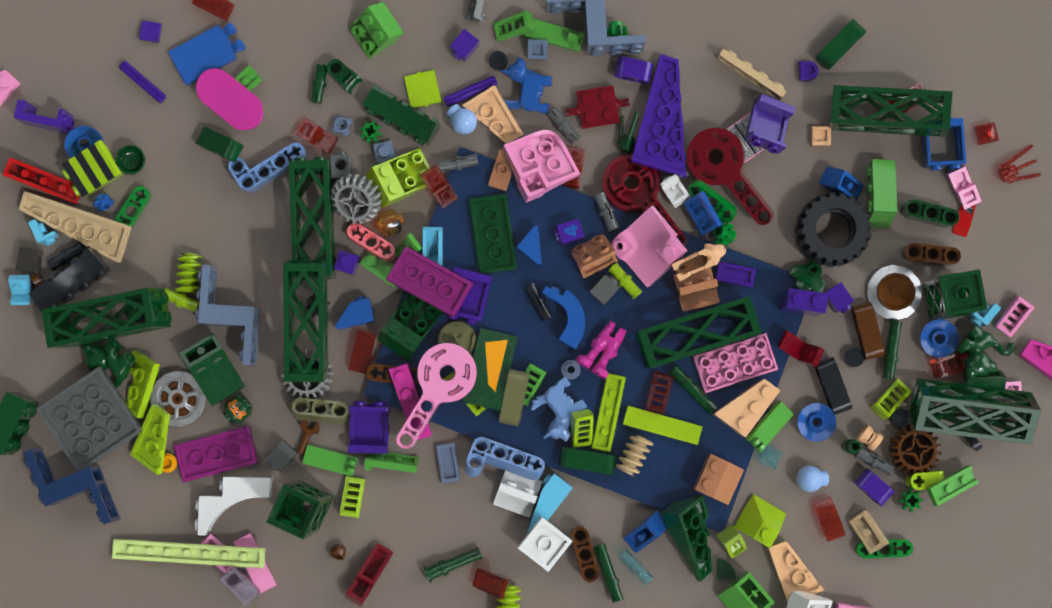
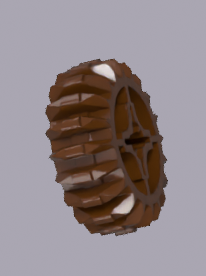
M909 424L907 429L905 427L900 428L902 434L898 431L894 433L898 438H891L890 440L895 444L889 445L888 448L894 449V452L889 453V456H895V459L891 461L892 464L899 462L896 467L897 470L903 468V474L909 472L910 476H912L916 472H930L928 466L932 469L936 468L933 461H940V459L936 458V455L942 454L941 451H937V448H940L942 445L935 444L939 438L938 436L932 437L934 432L918 431L914 429L912 424ZM915 434L922 436L928 445H921L918 439H916ZM909 436L907 447L901 449L903 441ZM914 447L923 448L916 453L907 452L911 451ZM929 451L927 459L921 464L922 455ZM902 455H909L915 466L909 465Z

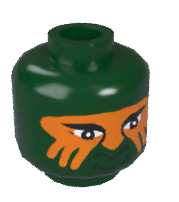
M236 395L224 404L226 412L223 415L228 422L233 421L236 424H240L251 416L253 406L245 396Z

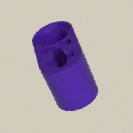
M619 56L614 76L619 79L649 84L653 64L647 61Z
M868 468L854 482L859 489L881 507L894 494V490Z

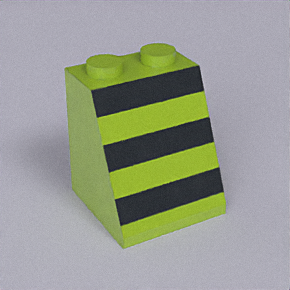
M102 140L97 141L62 164L64 176L67 180H72L74 192L77 196L81 195L82 198H86L124 176V173L119 170L116 160Z

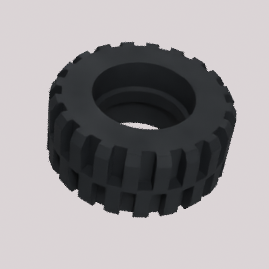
M830 192L816 197L803 207L796 219L795 232H797V237L795 239L796 243H799L801 246L799 248L802 253L805 252L807 255V259L810 261L814 260L820 266L839 267L852 262L866 250L869 245L867 242L871 239L872 233H869L872 223L868 222V217L870 216L868 211L864 212L862 209L864 206L861 202L859 204L856 203V198L852 196L847 197L845 193L835 194ZM829 212L841 215L847 221L850 229L848 241L837 248H831L823 244L816 233L818 219L823 214Z

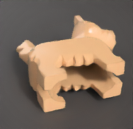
M708 243L705 244L704 249L673 263L672 267L674 271L676 270V276L679 281L713 265H717L720 258L726 254V247L722 244L714 245Z

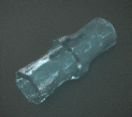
M628 549L618 557L630 569L629 572L631 574L634 573L645 586L654 578L642 566L643 563L638 561Z

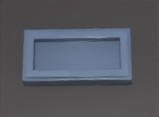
M455 442L436 445L442 484L461 481Z

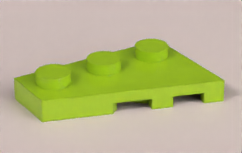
M132 350L136 360L134 361V368L130 370L133 380L132 385L128 388L127 406L133 413V416L144 418L160 364L140 351Z
M157 404L151 405L142 425V432L139 433L130 455L156 475L162 474L170 414Z

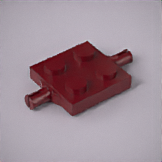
M614 85L576 91V107L565 109V112H570L566 113V117L578 115L581 120L582 129L620 123L619 108L630 106L629 98L618 100L615 95Z

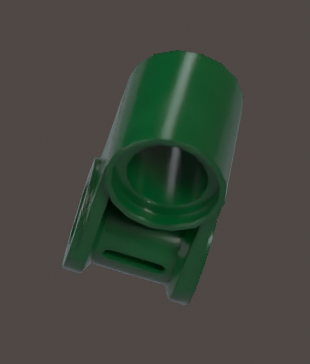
M338 59L331 60L327 65L329 75L350 95L353 88L363 81L353 70L349 69ZM339 65L341 66V71L336 74L332 73V67Z

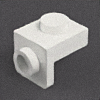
M677 174L666 177L660 184L674 208L691 198Z

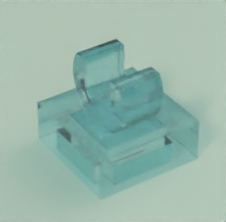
M767 445L760 453L757 462L775 470L783 452Z

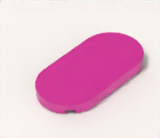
M214 68L206 70L200 75L196 84L199 99L231 126L238 130H251L262 122L264 112L261 100L229 73Z

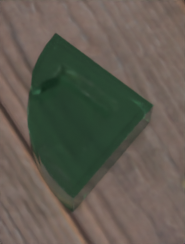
M717 558L716 578L736 579V573L731 564Z

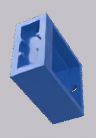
M951 118L950 129H954L956 160L931 161L929 136H921L924 168H930V171L942 170V167L956 170L961 169V166L967 163L963 118Z

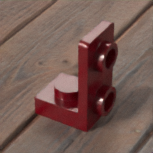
M786 330L778 344L779 349L798 362L814 367L818 366L825 351L819 346L805 343Z

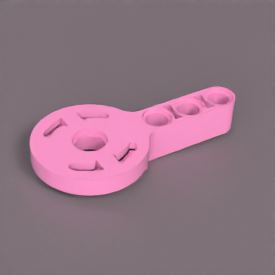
M443 343L430 348L422 356L418 366V380L422 387L423 395L397 435L396 441L401 448L409 449L414 446L441 403L458 401L472 390L476 382L477 369L472 356L463 347L456 344ZM444 366L454 368L455 376L451 380L446 381L441 378L440 371ZM425 401L432 403V409L429 412L422 410V404ZM414 418H420L422 421V425L417 429H414L411 425ZM408 434L411 436V443L405 446L401 443V438L403 435Z

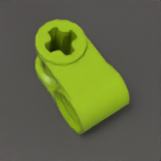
M944 471L916 472L912 476L909 473L905 477V483L911 489L927 490V487L944 478ZM919 479V482H917L916 484L913 482L914 480Z

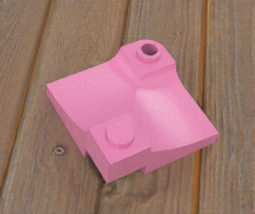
M541 130L503 145V150L516 178L517 187L525 203L543 196V194L580 175L564 142L553 131Z
M654 206L648 208L634 223L612 241V247L618 258L624 260L647 288L656 282L672 267L673 263L688 251L677 239V233ZM619 243L623 245L622 249L619 248Z

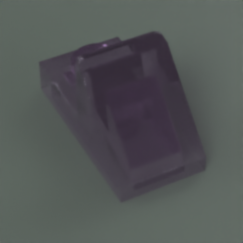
M233 566L219 578V581L245 605L260 594V589L247 578L246 571Z

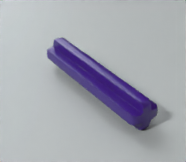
M123 61L119 65L121 71L157 102H164L166 95L127 61Z
M491 76L444 96L445 104L451 106L484 92L494 85L497 86V80L494 76Z

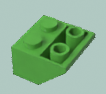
M384 2L368 6L349 27L369 59L394 44L404 34Z
M747 570L717 595L727 608H770L775 603Z

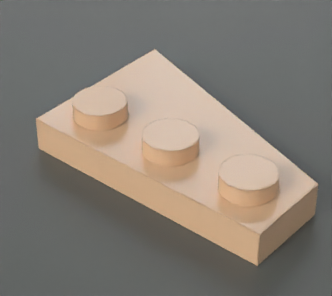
M495 85L462 105L474 112L476 118L506 144L524 135Z
M787 541L768 548L787 603L792 591H805L811 594L824 591Z

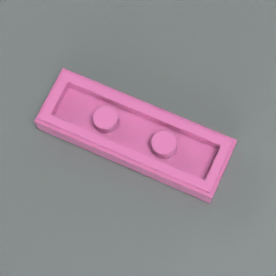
M252 533L233 542L235 546L258 547ZM266 561L264 568L245 567L258 594L277 585Z

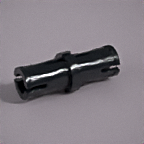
M79 241L72 247L61 250V253L47 260V264L52 271H55L66 263L70 264L69 261L83 254L82 251L86 248Z
M535 282L525 287L524 289L532 301L531 305L536 308L542 321L544 322L553 317L545 302L546 298L542 297ZM534 295H536V297L538 298V300H539V302H540V304H541V306L543 307L544 310L541 309V307H540V305H539V303H538V301H537V299L535 298Z

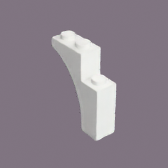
M223 477V481H220V492H223L222 496L202 495L199 496V500H196L198 519L195 520V531H198V535H208L218 517L237 502L250 498L272 497L273 477Z

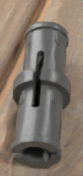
M556 107L553 109L554 114L550 111L547 116L556 124L557 130L562 132L570 143L573 144L575 139L578 140L581 136L570 125L571 122L566 120Z
M477 154L461 157L458 155L455 156L456 158L439 160L441 172L456 169L459 171L462 168L479 165Z
M605 192L594 196L593 198L600 211L599 215L600 217L602 216L607 231L610 232L619 228L613 214L614 209L610 207Z
M863 447L859 450V453H855V458L869 464V467L872 469L876 468L887 475H890L894 470L895 465L882 459L877 453L873 454Z

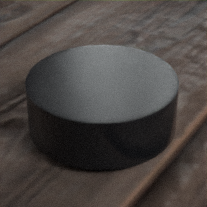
M501 51L493 52L489 57V65L495 71L504 70L508 65V58Z
M857 348L848 349L844 354V362L849 367H858L864 361L863 352Z
M902 408L896 409L890 416L892 425L898 428L906 427L911 419L909 412Z
M965 436L966 441L974 451H979L983 448L977 438Z

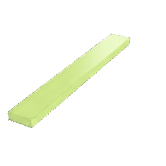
M113 539L112 559L264 568L266 548Z

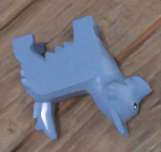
M566 377L557 381L556 385L549 387L543 395L537 396V400H532V411L543 404H547L555 414V418L550 423L548 431L543 437L544 439L550 436L554 439L560 438L567 441L571 436L568 429L571 425V412L587 408L583 400L574 403L570 396L563 393L564 387L567 388L571 385Z

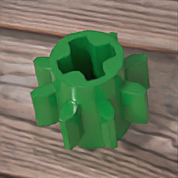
M622 21L609 22V27H606L607 37L628 35L627 26H623Z
M375 120L369 124L364 121V128H359L364 133L360 138H367V144H370L371 141L378 143V136L383 137V134L379 132L382 128L381 125L376 127ZM371 128H373L375 134L372 133L371 136H369L367 131H371Z
M721 221L722 225L713 230L712 236L716 238L715 243L728 246V244L735 240L736 231L732 230L734 225Z
M908 488V493L900 492L902 497L897 501L902 502V510L909 507V512L913 513V508L921 509L919 504L924 499L919 498V491L912 493V489ZM910 497L914 498V502L907 503V499H910Z

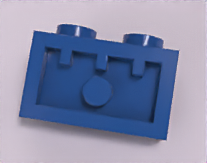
M704 191L684 202L687 212L691 215L696 228L702 236L722 225Z

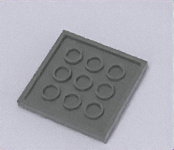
M101 366L36 408L77 472L90 467L142 432V427Z

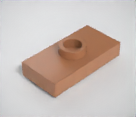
M499 149L488 186L506 192L513 170L504 150Z

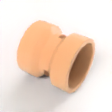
M866 425L856 440L860 443H865L869 450L874 451L882 442L884 436L874 432L871 426Z

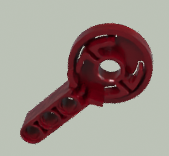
M720 127L708 128L699 132L691 140L687 149V164L691 173L705 184L726 185L757 224L766 225L771 222L774 217L773 210L743 174L745 150L738 136L732 131ZM713 149L722 151L723 160L720 163H714L710 160L709 155ZM737 181L744 183L745 188L743 191H739L736 188ZM749 196L756 198L757 203L755 206H751L748 203L747 199ZM761 211L768 213L769 218L767 221L760 219L759 213Z
M624 155L613 160L607 166L602 178V191L605 192L608 202L620 211L638 212L641 215L648 208L654 206L677 233V239L685 247L686 237L657 199L660 186L657 170L630 162L632 155ZM634 177L638 181V186L634 189H629L625 186L624 179Z

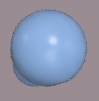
M456 104L447 112V116L451 119V126L458 134L467 135L476 128L477 118L471 110L461 108Z
M808 465L798 471L796 482L803 491L814 492L821 486L828 485L829 475L825 470L820 471L817 467Z

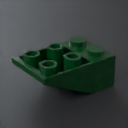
M409 293L381 329L377 340L409 361L443 312Z
M214 333L179 353L211 406L246 387Z
M6 392L0 404V455H14V453L19 451L22 445L20 441L23 435H26L29 431V422L37 414L38 401L19 392Z

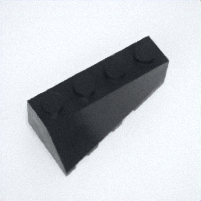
M87 247L82 251L84 253L83 256L74 257L69 261L70 266L68 268L64 267L55 272L53 280L51 278L46 279L28 293L39 310L57 307L63 302L68 303L75 298L74 295L76 293L89 289L92 282L105 278L107 276L106 273L110 269L100 254Z

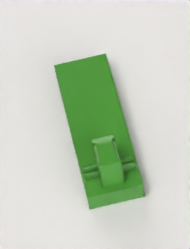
M533 19L536 30L525 34V38L548 39V44L579 53L585 35L583 32Z

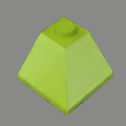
M752 494L734 527L766 547L771 548L781 530L786 513Z

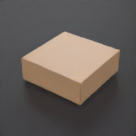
M812 126L811 146H831V126Z

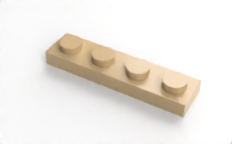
M723 49L717 58L719 61L778 101L787 92L784 90L783 85L769 80L764 72H757L749 62L738 59L733 51Z

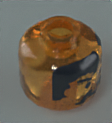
M393 209L378 214L377 220H375L379 234H383L385 237L400 233L402 225L405 224L402 214H397Z

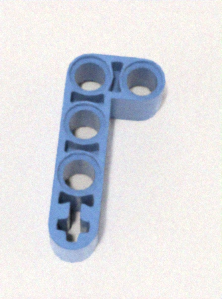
M292 143L252 169L239 157L235 163L229 161L228 168L238 185L245 192L252 193L289 170L290 160L286 154L294 161V158H306L307 152L301 144ZM295 149H297V150L299 151V153H300L299 156H296V155H295V152H294ZM285 159L284 166H276L277 160ZM237 163H242V169L238 172L234 171V166ZM269 169L268 176L261 177V170ZM252 179L253 184L246 188L244 186L245 180Z
M478 437L474 440L468 454L465 473L470 477H477L481 474L486 463L535 481L541 478L545 463L537 456L485 437ZM477 447H482V448H484L485 450H484V451H479V450L477 449ZM499 453V454H501L503 457H501V458L496 457L495 454ZM513 460H518L521 464H515ZM475 463L478 467H472L470 464Z

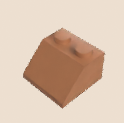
M708 454L693 489L729 505L744 469L717 456Z

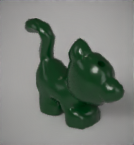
M976 325L973 330H969L964 337L965 341L960 343L955 350L959 354H964L967 351L968 356L964 361L965 373L971 379L998 371L996 362L992 361L988 354L984 352L985 349L994 347L1000 355L1009 356L1014 351L1015 344L1010 342L1007 348L1004 349L991 333L982 330Z
M110 339L104 347L84 344L81 349L89 373L100 366L104 371L110 368L116 379L113 385L115 388L121 386L130 373L131 366L136 360L135 356L128 351L120 354L122 345L115 339Z

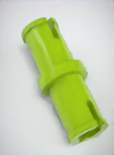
M618 263L608 270L619 282L618 285L623 287L632 299H635L643 292Z
M167 287L165 288L170 302L176 304L178 308L183 307L196 314V309L199 308L200 302L187 297L184 293L180 294Z

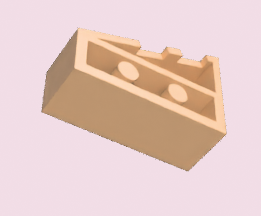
M761 379L719 410L712 413V415L740 436L746 437L780 390L766 379Z

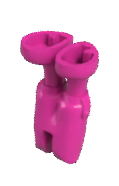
M611 320L599 335L592 340L591 351L585 356L578 355L575 359L581 366L590 370L597 355L603 351L600 360L591 370L593 374L603 379L608 377L606 365L609 359L617 356V350L627 332L621 327L614 335V338L609 336L616 325Z

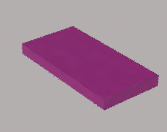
M406 246L386 278V281L453 318L473 286L472 282Z
M250 426L174 445L183 483L259 463Z

